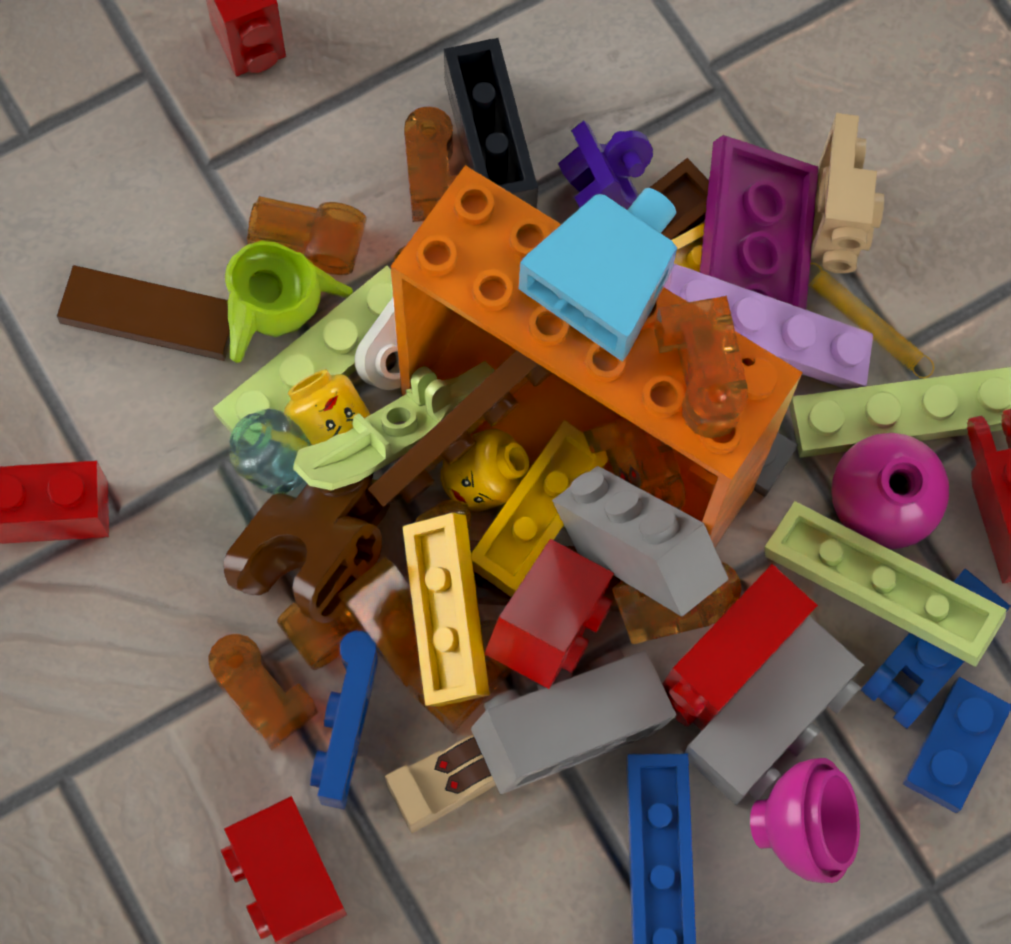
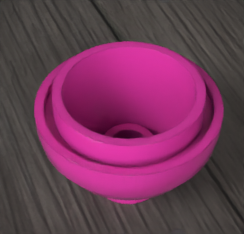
M899 433L876 434L853 445L840 459L832 479V501L837 516L845 527L888 549H901L922 541L939 525L949 501V481L939 457L920 440ZM898 474L906 478L909 488L905 495L896 494L889 485L891 475Z
M813 758L795 764L779 778L768 799L754 802L750 813V828L755 844L761 849L772 848L775 855L787 869L806 881L816 883L838 882L852 865L858 851L860 839L858 804L853 787L846 775L832 761L826 758Z

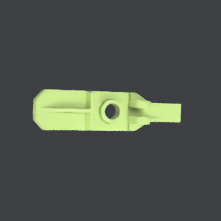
M484 361L458 377L441 380L437 379L436 374L428 367H420L413 373L411 377L412 388L407 389L404 396L366 418H363L358 413L353 418V428L348 432L335 435L327 441L299 449L293 469L309 486L327 490H334L359 482L406 454L492 374L495 369ZM400 421H404V422H405V423H403V424H394V423L400 422Z

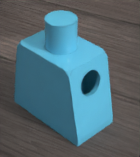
M645 188L628 210L606 195L598 194L593 196L520 262L519 290L623 362L635 343L673 269L677 247L673 241L661 233L676 215L674 205L663 194L651 188Z

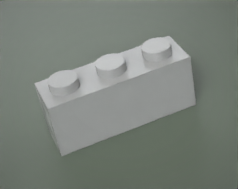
M596 466L590 472L578 476L568 489L552 500L578 554L614 573L615 577L680 616H684L728 580L703 522L599 466Z
M809 616L688 745L684 754H688L689 763L735 805L747 793L757 801L781 775L773 765L787 750H790L798 757L821 731L813 723L827 707L837 714L861 688L852 679L864 664Z
M617 650L594 660L589 664L590 671L573 677L567 670L560 671L550 689L537 684L539 690L521 697L518 691L514 689L488 700L484 704L486 711L474 723L471 731L500 795L656 734L677 716L646 650L624 657L621 650Z

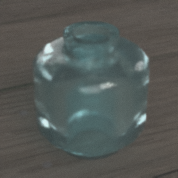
M272 408L263 409L248 414L235 425L229 441V456L232 467L241 477L263 492L273 495L289 493L305 482L293 469L294 461L299 449L311 446L312 443L302 429L287 414Z

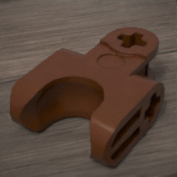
M373 474L359 482L334 490L312 487L307 483L297 497L285 493L272 495L226 553L223 567L228 585L245 594L260 596L269 592L281 576L301 568L294 578L292 587L294 598L301 613L305 617L321 623H329L337 618L375 566L381 553L382 535L377 526L385 517L390 504L383 507L368 490L377 481L372 479ZM367 495H368V497L370 498V500H371V502H372L371 504H370V502L368 501V499H367V497H366Z

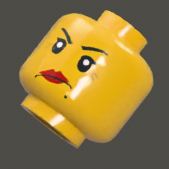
M327 369L316 372L293 386L288 391L291 400L284 410L288 423L304 448L350 431L353 428V418L358 413L363 418L370 415L350 379L343 374L330 375Z
M499 429L484 430L471 435L476 444L452 465L449 466L443 459L441 468L442 486L446 494L463 509L471 512H481L506 504L528 472L529 460L523 447L510 434Z

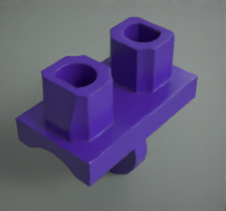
M583 120L571 130L578 147L558 162L565 178L580 192L574 198L579 208H581L593 196L602 194L628 210L639 196L630 176L636 178L644 173L645 168L652 160L653 147L645 134L632 130L617 131L607 144H600L590 125Z

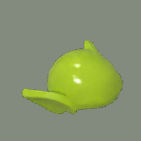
M261 240L246 245L230 259L225 271V284L229 292L230 359L235 363H240L243 360L255 331L272 337H279L297 331L314 316L320 303L321 292L346 299L353 293L352 288L335 280L326 272L316 267L302 253L295 252L277 242Z

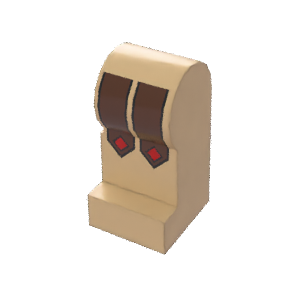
M474 735L455 743L443 752L438 751L409 767L405 765L385 775L387 787L411 834L496 786Z

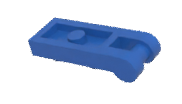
M966 568L953 581L1005 608L1006 612L1011 607V605ZM909 633L861 688V691L872 701H875L877 698L882 700L896 712L893 718L905 729H908L965 661ZM900 671L919 685L912 695L893 680Z
M352 631L345 635L340 643V655L346 674L341 693L333 691L330 693L325 712L324 727L333 729L327 752L317 751L310 778V786L319 788L317 796L321 805L345 810L378 666L376 644L374 639L364 631Z

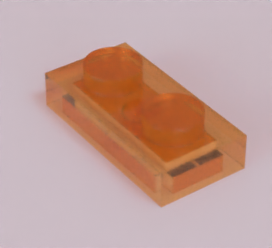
M384 557L340 592L338 596L361 629L374 641L376 650L395 677L405 687H408L421 676L411 590L397 567Z

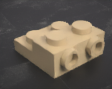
M836 113L818 165L810 262L822 265L824 269L834 273H850L855 271L860 251L870 250L874 228H879L881 224L885 198L883 193H875L877 171L863 169L866 139L857 138L859 116Z

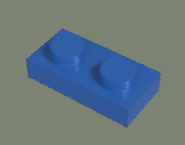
M958 677L954 681L902 784L950 811L958 813L962 809L1011 711V704Z

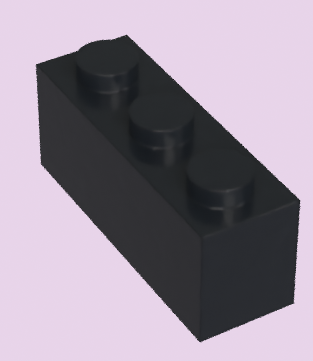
M499 37L444 48V81L466 166L537 209L538 185Z

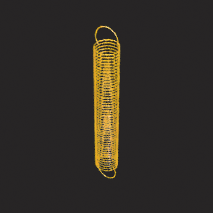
M817 265L821 272L813 281L821 273L823 274L815 281L811 288H814L820 296L823 295L824 299L827 298L831 305H836L835 308L841 304L845 308L842 311L844 316H849L848 319L851 318L850 321L853 320L857 327L860 325L859 328L862 327V330L870 331V333L873 332V339L876 337L874 341L878 339L877 343L880 341L879 345L883 342L881 345L882 347L885 344L883 349L887 346L885 350H888L896 360L899 359L903 365L906 364L905 367L908 366L907 369L910 368V371L913 370V373L918 376L913 368L921 358L927 356L923 355L924 353H921L915 345L910 344L902 334L899 335L897 330L895 331L893 327H890L891 325H888L884 319L879 318L880 316H877L873 310L866 307L867 305H864L860 299L853 296L847 288L842 287L843 285H840L836 279L827 274L825 270L822 271V268ZM927 357V358L931 361V363H932V365H933V370H932V372H931V374H930V375H932V373H933V371H934V364H933L932 360H931L929 357Z

